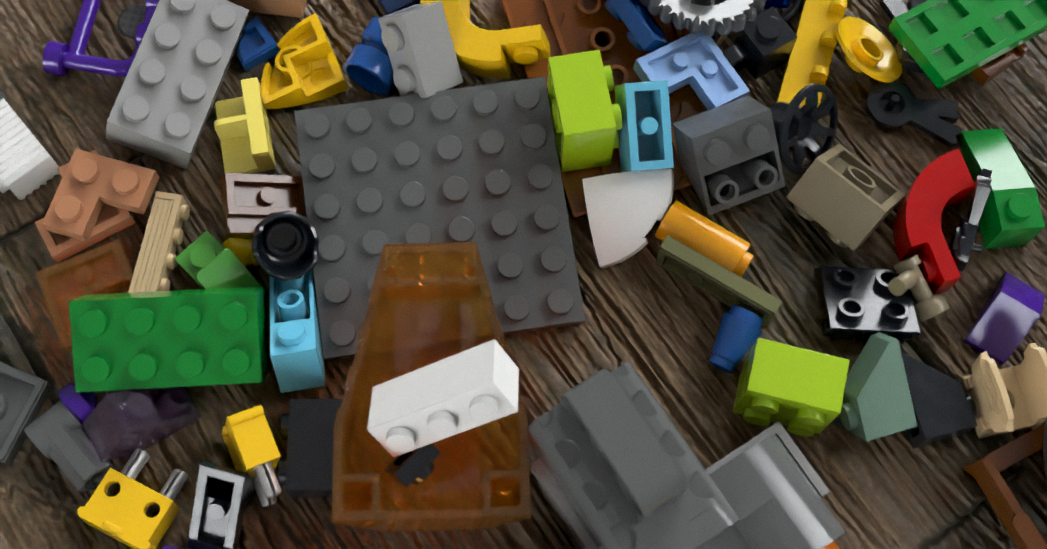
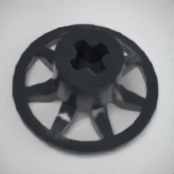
M818 83L802 88L790 103L780 101L771 108L782 162L790 172L795 174H804L818 156L830 150L836 134L838 108L835 96L827 86ZM818 92H821L826 99L818 106ZM806 98L805 105L801 106V102ZM830 112L829 127L819 125L818 120L827 116ZM816 135L827 136L821 151L819 145L814 141ZM789 147L794 149L793 160L789 153ZM807 151L812 161L807 165L802 166L806 158Z

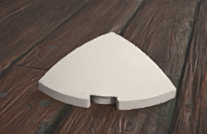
M672 169L628 171L582 179L588 220L599 267L606 268L621 263L638 253L648 244L645 236L657 220L659 222L663 220L671 206L674 191V173Z

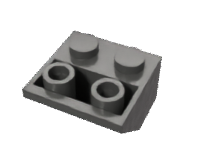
M746 96L672 123L680 162L704 212L708 216L785 187L771 109L754 98Z

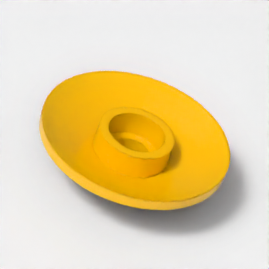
M852 16L844 17L836 25L837 40L845 53L847 64L858 73L863 72L873 79L885 83L894 82L901 76L902 64L898 60L895 48L877 28L860 18Z

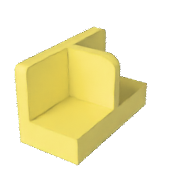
M257 77L241 80L242 97L220 100L215 103L217 120L214 121V128L221 143L225 173L252 174L276 169L268 113L261 97V85Z

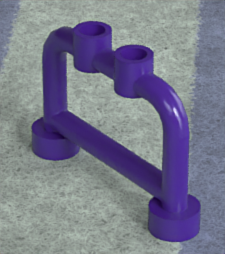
M83 0L70 44L49 41L46 44L43 52V69L45 73L65 76L69 69L110 76H127L159 0H146L143 23L138 25L136 30L135 51L130 58L125 60L84 55L101 0Z

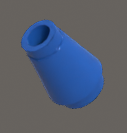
M732 305L728 313L722 314L711 352L712 355L708 362L712 366L732 374L735 367L739 365L757 338L763 333L760 330L763 319L745 308Z

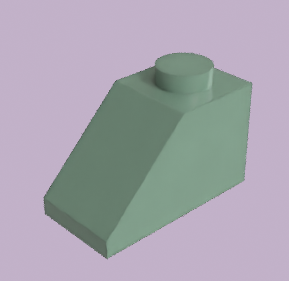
M880 332L871 334L848 373L843 404L839 414L845 429L866 442L917 427L899 340Z

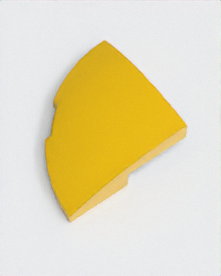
M316 13L296 24L277 43L280 51L276 55L275 65L272 68L269 62L266 63L261 78V97L266 109L304 105L350 89Z

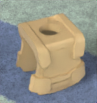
M1029 343L1023 353L1024 360L1019 365L998 369L994 359L990 358L987 351H985L972 364V374L958 379L964 392L970 395L975 403L977 417L975 419L977 426L975 430L979 439L1035 427L1045 421L1047 418V353L1043 347H1038L1036 343Z

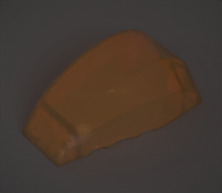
M476 242L384 244L369 296L370 303L367 314L359 332L352 367L349 368L346 379L344 397L334 422L333 524L383 532L481 530L530 519L528 418L519 391L518 412L432 443L441 454L433 461L435 468L432 473L418 485L411 483L408 487L396 483L384 471L396 457H393L367 430L372 388L374 386L493 339L507 353L499 319H497Z

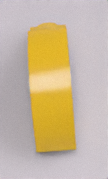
M420 0V4L442 2L459 67L472 74L487 78H511L510 63L516 62L528 65L537 62L538 59L550 57V43L541 24L504 30H486L470 22V0Z

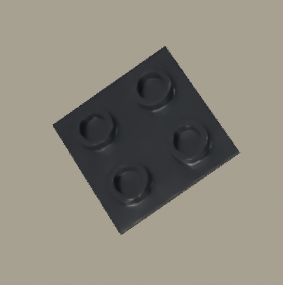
M820 266L819 271L828 319H823L822 322L823 336H830L832 341H837L838 339L853 340L856 332L857 341L864 342L867 333H869L870 337L871 334L880 332L898 339L899 344H903L905 340H912L913 335H920L910 289L900 296H895L889 291V282L899 275L895 270Z

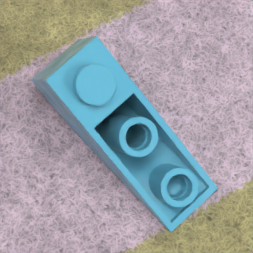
M313 269L301 279L282 281L270 276V357L281 393L326 386Z

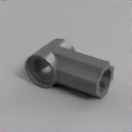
M59 400L24 428V431L47 458L53 459L74 487L81 493H85L90 489L97 488L110 467L112 469L115 467L86 433L88 430L87 426L80 423L62 401Z

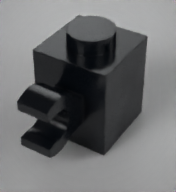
M771 7L757 15L755 21H747L744 30L737 33L734 45L722 53L737 73L746 68L752 77L757 80L788 61L797 40V35L775 8Z

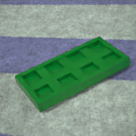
M928 0L893 18L888 28L935 86L941 89L1047 31V0Z

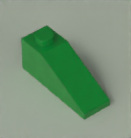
M1002 128L962 131L959 134L964 161L974 183L980 169L992 170L991 191L979 220L984 249L1026 246L1045 227L1035 185Z

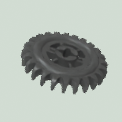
M639 0L643 6L648 7L650 14L653 16L661 15V22L665 24L672 22L674 23V28L678 30L688 28L689 33L692 34L703 31L707 36H713L714 31H717L720 35H728L730 30L733 32L744 30L747 21H755L757 15L763 12L766 0Z

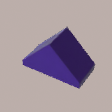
M1005 272L963 342L981 353L987 351L990 358L1003 365L1042 315L1045 295Z

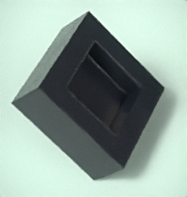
M429 444L397 456L384 471L396 483L408 487L411 483L418 485L432 473L435 468L433 461L441 453L433 444Z

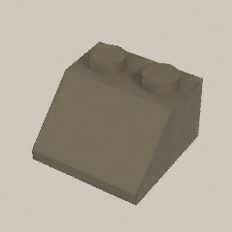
M839 143L813 161L786 198L794 203L793 207L800 216L809 221L815 220L827 230L828 237L834 243L844 248L849 247L855 251L897 206L905 194Z

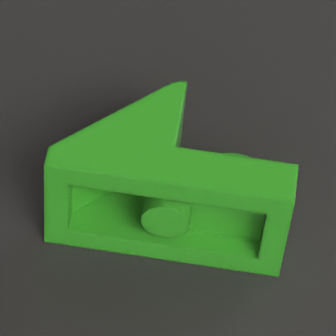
M208 231L203 233L174 258L177 264L201 289L261 286L229 248L225 249Z

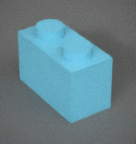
M668 80L624 83L615 86V102L619 104L622 116V129L618 130L620 171L674 168Z

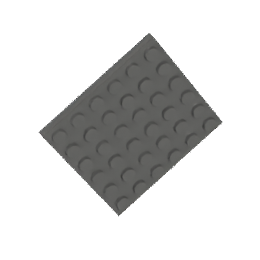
M545 76L436 91V94L427 98H421L419 94L294 111L307 219L316 229L319 237L318 262L313 268L323 358L326 362L585 323Z

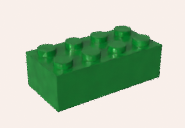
M263 286L82 295L69 301L76 393L262 383L268 374Z

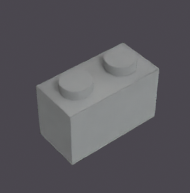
M441 1L416 4L378 18L382 31V42L387 49L394 72V83L399 90L400 96L419 94L421 98H427L436 94L437 91L446 90L463 83Z

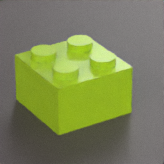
M600 50L548 57L547 92L561 172L611 165L613 149L619 148L617 130L622 129L621 110L618 103H611L609 91L614 90L613 74L610 65L603 66Z
M757 338L742 364L733 413L743 415V420L756 425H769L770 422L777 423L779 421L781 425L788 426L787 430L800 436L820 434L841 412L850 360Z

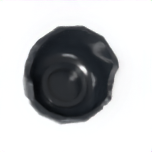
M289 210L273 212L255 227L252 237L253 256L268 276L282 281L301 279L318 262L319 237L316 229L305 216Z

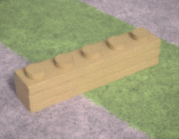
M156 191L128 293L169 291L170 280L168 278L170 270H174L176 266L174 259L176 257L175 251L177 245H181L183 240L182 225L184 221L188 220L190 214V207L182 195Z

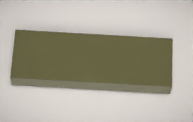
M669 235L666 236L659 248L656 258L657 265L729 307L736 305L755 313L763 319L762 326L768 327L783 302Z

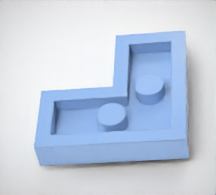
M699 31L697 34L690 33L636 59L633 67L642 82L668 80L669 93L690 84L707 110L746 97L750 92L712 37L705 35L703 31Z

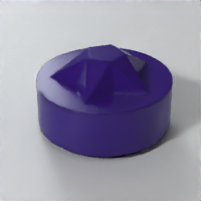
M72 381L58 391V397L83 425L88 426L101 416L97 410L98 397L94 392L76 393L75 384Z

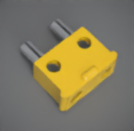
M258 405L228 416L221 433L235 469L249 474L261 505L267 507L269 502L272 505L277 501L276 496L282 491L274 472L281 455L264 415L263 407Z
M139 448L135 449L121 472L110 467L85 507L81 506L77 509V514L89 526L132 549H156L180 510L173 500L184 485L188 475L181 471V469H174L160 493L135 481L150 457L146 451ZM120 490L117 495L113 496L116 491ZM159 511L157 516L151 517L154 512Z

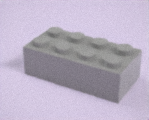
M159 0L107 119L106 139L187 170L243 33L249 9L227 0Z

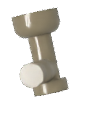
M916 254L893 266L899 275L889 282L888 288L895 296H900L910 289L917 301L914 305L917 321L922 322L946 311L950 306L944 296L940 294L933 295L918 267L921 261Z

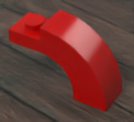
M960 149L950 151L938 157L920 173L903 197L894 222V242L899 261L901 262L917 254L921 261L918 267L933 295L947 292L961 278L941 228L943 210L949 206L962 203L975 187Z

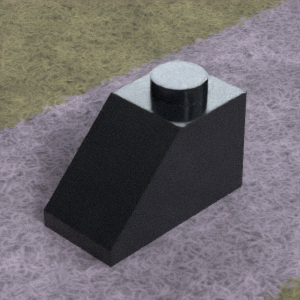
M901 352L917 421V427L906 430L913 449L963 436L977 426L975 403L970 395L965 394L961 382Z

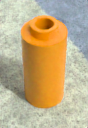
M677 200L672 204L655 233V237L662 242L669 235L742 277L754 255L747 252L751 243Z

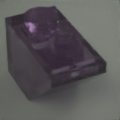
M186 387L133 389L106 394L85 419L83 425L101 462L131 455L137 448L145 450L196 422L201 417V414Z

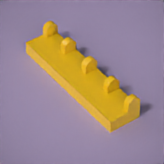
M847 0L804 1L795 33L797 40L788 59L776 103L780 101L790 103L793 97L807 85L815 83L825 85L834 49L838 41L836 25L843 18L847 7ZM818 92V106L821 104V92ZM806 98L801 102V106L805 105Z

